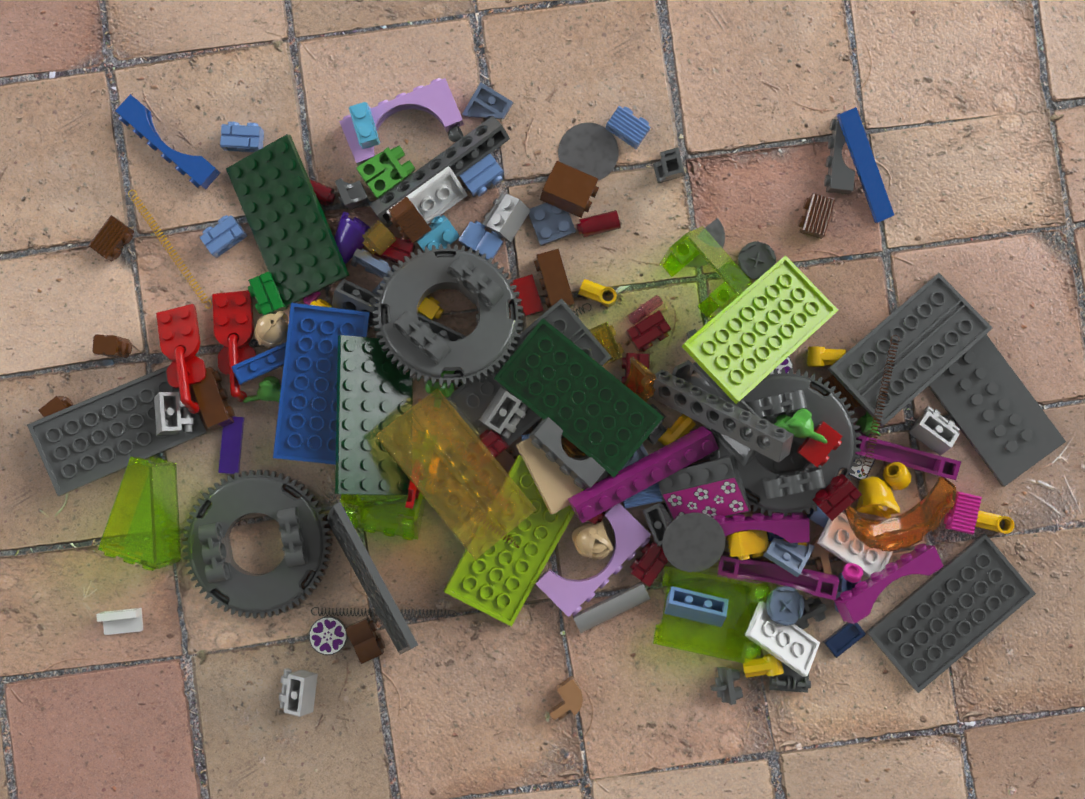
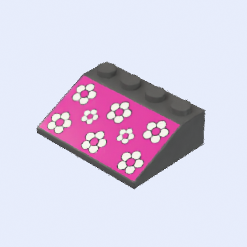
M733 455L688 465L658 482L661 495L673 520L688 513H702L713 518L715 515L727 517L751 511L737 459Z

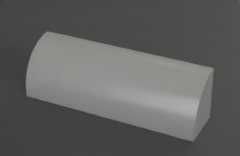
M639 582L578 612L573 616V619L580 633H583L650 600L644 584Z

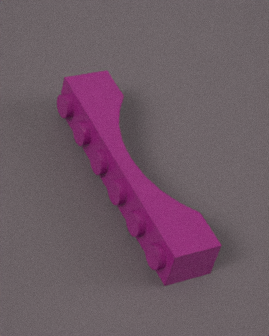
M864 435L856 437V440L862 443L856 444V447L860 448L861 451L855 452V454L866 455V457L890 463L900 462L909 468L953 480L957 479L961 461L871 437V440H876L877 442L869 441V437Z
M792 512L791 515L784 516L783 513H772L771 516H764V514L760 513L746 517L742 514H735L733 517L713 516V519L722 527L725 537L738 531L763 530L774 533L789 543L809 542V518L802 512Z
M924 543L919 544L910 553L901 555L899 560L888 563L883 570L872 573L869 579L858 582L853 589L842 592L840 597L835 599L834 602L842 620L855 624L870 614L879 594L893 581L911 574L930 576L944 566L935 546Z
M724 551L720 558L717 575L736 579L758 580L789 586L814 596L831 600L836 599L839 578L836 575L803 569L801 574L796 577L774 562L752 557L750 559L738 560V557H731L729 552Z

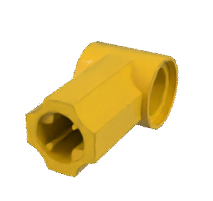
M587 279L583 280L578 295L602 303L606 307L614 305L617 299L616 291L613 288L602 286ZM611 293L614 297L611 301H605L603 295Z
M819 346L808 347L807 366H832L846 354V350L825 349V347Z
M682 414L670 428H667L658 441L666 446L685 436L696 424L690 417Z
M979 510L975 527L1003 534L1013 531L1014 521L1010 517ZM1004 520L1005 526L1003 529H1001L999 526L1000 521Z
M771 654L764 655L761 658L743 660L746 678L761 675L776 676L784 673L782 662Z

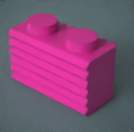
M953 491V494L948 499L949 513H946L944 517L945 529L973 535L982 497Z

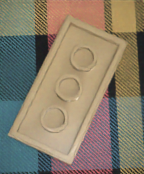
M528 438L516 444L550 514H554L569 506L568 498L580 493L582 489L574 483V479L570 475H565L560 470V466L556 462L550 461L545 456L546 453L542 449L536 448L531 443L532 440Z

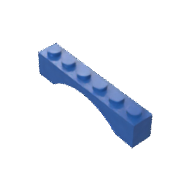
M131 94L115 110L120 115L118 119L127 127L131 124L135 128L133 132L141 139L143 137L149 140L147 144L155 151L159 149L163 152L161 156L168 163L173 161L177 165L175 169L183 176L187 173L191 177L189 181L197 188L202 186L204 189H207L221 173L202 156L183 154L168 147L156 132L151 111Z

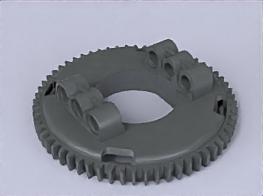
M440 244L439 249L432 245V250L429 251L425 247V252L423 253L420 249H417L418 255L411 252L410 259L404 256V263L400 260L398 261L399 267L393 265L392 269L394 272L388 270L389 278L383 277L384 283H380V289L382 290H377L378 297H375L377 304H373V308L376 310L373 311V316L377 318L373 319V323L376 324L374 330L378 332L376 333L377 339L381 338L379 345H384L382 347L383 352L388 351L386 354L387 358L393 357L391 360L392 364L398 362L397 369L404 367V374L410 371V378L417 375V382L424 378L425 385L430 380L432 381V386L439 382L440 388L443 383H447V388H450L451 383H454L455 388H457L458 382H461L463 387H465L468 380L472 385L474 378L480 382L481 375L486 379L488 376L487 372L491 375L494 374L493 367L499 370V363L505 364V359L510 358L509 353H513V347H516L518 344L516 340L520 339L518 333L522 331V328L519 326L523 325V321L520 320L523 318V313H520L523 310V306H520L522 300L516 299L520 294L519 292H514L517 286H511L513 279L507 280L509 273L502 274L504 267L498 269L499 263L492 264V257L486 260L485 253L480 257L479 250L474 254L471 247L468 251H465L464 245L459 250L457 244H455L454 249H450V244H447L446 249H443L442 244ZM442 289H453L461 292L477 306L479 323L475 330L469 336L459 341L445 342L438 337L436 333H433L417 317L420 304L429 294ZM509 302H510V309H511V319H509V307H508V303H509ZM384 305L388 307V324H386V309H384ZM461 370L463 372V377H461V374H444V377H441L443 371Z
M782 368L779 374L777 369H774V374H769L742 400L762 419L784 413H796L802 408L807 409L812 414L811 419L814 423V429L821 421H824L843 436L840 439L842 443L835 451L832 449L828 454L830 457L823 466L819 465L818 467L808 462L803 468L777 473L765 468L757 460L756 456L745 467L738 460L737 463L745 490L759 498V501H757L758 499L746 493L749 505H754V512L761 508V514L768 510L769 516H771L772 512H781L784 516H787V513L802 512L803 510L810 514L809 508H813L815 512L817 511V505L812 500L815 498L816 493L821 489H825L842 468L845 469L842 470L840 475L843 474L850 481L852 480L848 474H855L851 469L852 466L858 467L854 459H860V457L855 455V452H860L861 449L857 448L856 444H861L862 442L856 440V437L861 436V433H855V430L860 428V426L853 425V422L858 419L851 418V415L855 412L847 410L851 404H843L846 397L839 399L841 392L834 393L835 386L829 389V381L822 384L823 378L820 377L816 381L814 380L815 374H812L809 378L808 371H805L802 376L800 375V369L797 370L796 374H793L792 368L789 369L788 373H785V369ZM812 383V384H811L812 387H814V388L820 390V391H821L822 393H824V394L827 393V394H829V395H828V396H823V395H821L819 392H817V391L811 389L809 384ZM714 437L719 449L712 452L715 453V456H712L710 459L713 460L732 455Z
M250 470L249 475L246 471H242V477L239 473H235V479L232 475H228V482L224 478L220 479L222 485L214 483L216 489L209 487L208 491L210 494L203 493L202 495L205 499H197L200 506L193 505L196 512L189 513L193 516V519L186 520L191 525L184 527L186 530H189V533L183 534L188 540L182 542V544L187 545L188 548L182 551L188 552V555L183 557V559H189L190 563L185 565V567L191 566L192 568L188 574L194 573L195 575L191 581L197 580L198 583L195 587H202L199 593L207 592L205 599L212 597L211 604L219 602L217 608L224 605V612L231 609V615L238 611V617H241L245 612L246 618H249L251 613H253V618L256 619L259 613L261 618H265L266 613L269 617H272L273 611L276 615H279L281 613L280 609L285 613L288 611L287 606L293 609L295 607L294 603L297 605L301 604L299 598L305 601L307 599L305 593L308 595L313 593L310 588L316 589L318 586L314 582L320 583L322 580L318 576L325 575L321 569L328 568L324 562L330 561V558L325 556L332 552L326 550L327 547L332 545V543L327 542V539L332 538V536L326 535V532L330 531L331 528H325V525L329 522L322 519L327 514H320L323 507H316L319 500L312 501L315 495L308 496L309 489L301 490L304 484L296 486L297 480H293L290 483V476H287L284 480L283 473L276 477V471H273L271 476H269V470H265L263 475L262 470H257L256 475L254 470ZM287 485L286 489L301 497L299 499L294 498L291 494L284 491L282 486ZM210 503H212L211 506H210V507L208 508V510L206 511V513L204 514V516L202 517V515H203V513L205 512L206 508L210 505ZM250 513L266 514L274 518L280 526L279 532H281L284 546L282 548L285 551V556L281 563L269 573H250L239 567L233 559L230 533L234 525L242 517ZM313 570L308 580L304 583L305 588L302 589L301 583L304 581L309 571Z

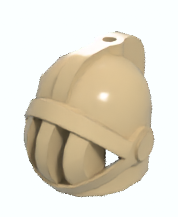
M279 311L276 314L270 313L258 319L255 327V338L261 347L274 348L286 342L289 323L288 315L283 311Z
M604 521L596 524H585L576 528L572 533L575 548L582 557L600 560L607 557L614 550Z

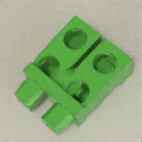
M400 145L391 150L388 147L383 152L356 167L376 199L398 185L416 170L410 160L403 165L398 162V160L406 156Z

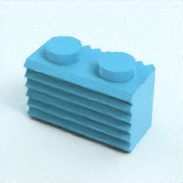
M366 102L349 107L357 138L362 149L380 144L371 109Z

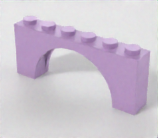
M445 78L435 79L427 86H418L410 93L398 94L393 100H383L378 103V106L370 107L377 131L389 116L407 109L422 110L433 115L441 122L446 132L456 125L459 127L464 125ZM351 114L343 117V120L339 122L354 159L359 166L375 156L374 146L362 149Z
M620 503L605 512V517L610 522L614 532L615 544L610 561L599 573L586 579L574 580L561 577L549 568L536 582V585L568 617L571 614L575 616L582 609L580 605L585 600L589 602L596 595L594 591L598 587L602 589L609 582L607 578L612 573L616 575L623 568L621 564L626 559L630 561L637 554L635 550L639 546L643 548L650 541L648 537L651 534Z

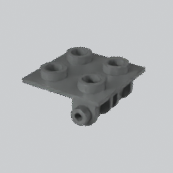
M782 663L783 674L770 676L769 690L808 693V688H811L809 673L807 677H802L784 663Z

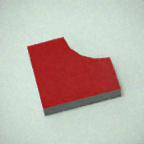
M533 275L513 280L511 286H517L514 292L520 293L516 299L522 300L520 306H523L522 311L525 317L544 311Z

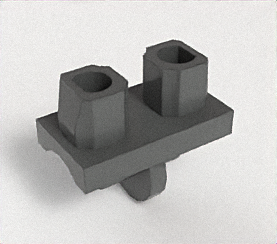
M803 597L804 612L802 617L795 623L802 630L809 626L807 619L813 617L816 622H820L826 618L825 611L827 608L819 597L815 599L811 597L806 600Z
M717 667L718 677H715L716 684L710 686L711 691H717V697H721L723 703L734 705L736 700L743 698L741 687H734L733 683L735 680H740V671L735 668Z

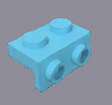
M442 215L435 217L431 221L429 227L432 230L418 239L417 243L424 252L425 247L429 251L432 250V245L439 249L440 244H442L443 249H445L447 244L453 243L460 238V235L450 221Z

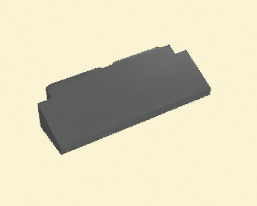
M687 360L674 368L672 375L682 378L686 382L698 386L711 394H715L719 398L758 416L743 400L735 404L696 362L692 364ZM704 425L744 467L758 453Z

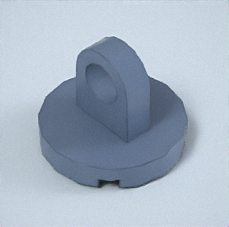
M780 586L772 590L768 595L766 610L770 619L776 624L784 626L793 625L803 615L804 599L795 588Z

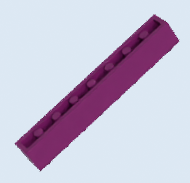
M701 426L620 470L615 477L609 476L594 484L591 488H587L568 498V501L577 518L584 523L719 448L712 432Z

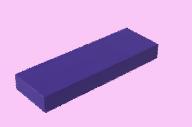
M233 416L234 423L223 427L218 473H239L245 417Z

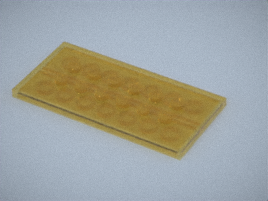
M438 388L375 436L475 560L537 510Z

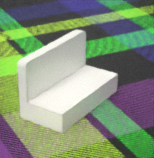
M142 608L104 611L96 614L97 622L103 621L104 635L143 631Z

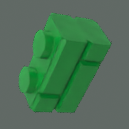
M266 272L248 280L250 283L248 290L251 296H255L258 302L255 304L258 313L263 316L270 313L276 314L287 309L282 302L280 292L275 285L271 272Z

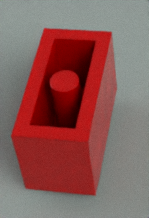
M821 421L816 426L814 432L823 435L827 439V443H822L808 437L796 451L816 467L819 465L823 466L830 458L828 454L831 450L835 451L842 443L840 439L843 436L824 421Z

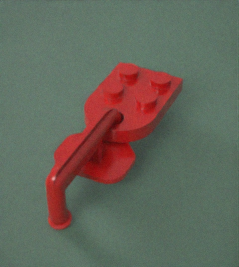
M249 290L212 294L214 335L217 341L224 346L217 356L218 368L223 374L230 375L231 396L239 402H243L247 394L244 391H240V385L231 367L256 356V351L248 345L254 334L252 296Z
M189 304L158 312L156 317L161 351L172 361L166 370L167 381L171 387L179 388L182 404L190 413L196 414L199 412L200 407L198 403L191 400L189 385L203 381L206 377L205 362L195 356L201 342L196 307L194 304Z

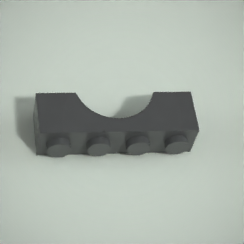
M836 115L830 122L832 137L828 141L830 156L826 160L828 175H825L824 186H826V192L849 195L854 188L855 171L848 168L843 161L842 148L846 140Z
M549 417L543 419L528 436L532 440L531 443L536 448L542 449L550 461L556 462L565 475H570L579 488H591L605 469L592 457L581 461L570 458L564 452L561 445L563 430Z

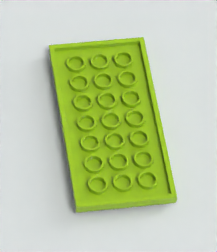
M785 255L681 347L728 397L737 404L828 321L838 309Z
M518 455L498 491L500 493L497 497L502 495L499 500L502 498L504 500L497 502L498 498L494 499L484 516L486 520L489 519V522H492L493 526L488 530L490 524L485 527L487 522L482 525L485 518L482 520L443 590L444 593L511 627L574 515L571 505L554 514H550L521 455ZM509 504V505L506 507V509H504L505 507L501 508L502 505L505 506V505ZM499 528H501V531L504 530V533H507V535H510L509 538L513 537V539H512L513 542H512L510 545H509V543H510L511 539L506 543L508 537L505 538V540L503 541V539H504V537H505L506 534H504V535L501 537V535H502V533H503V532H501V533L497 536V534H498L499 531H500Z

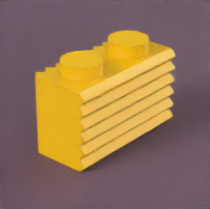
M744 530L727 535L730 556L738 557V560L750 559L751 554L752 557L764 556L763 552L769 547L767 531Z

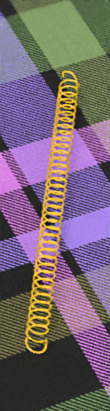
M149 211L145 214H142L141 212V215H143V218H145V221H147V224H149V227H151L152 229L153 226H150V224L154 223L156 220H153L151 223H148V221L152 220L154 217L150 218L149 220H146V218L150 217L152 214L148 215L147 217H144V215L148 214ZM178 252L174 253L173 255L169 254V256H171V259H173V262H175V264L177 261H174V259L178 258L180 255L176 256L175 258L172 257L176 255Z

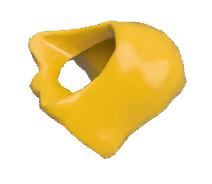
M870 476L859 481L858 491L862 495L858 498L857 512L877 515L886 519H890L891 514L900 513V507L894 498L892 489L884 480L879 477ZM882 506L887 507V510L884 511Z

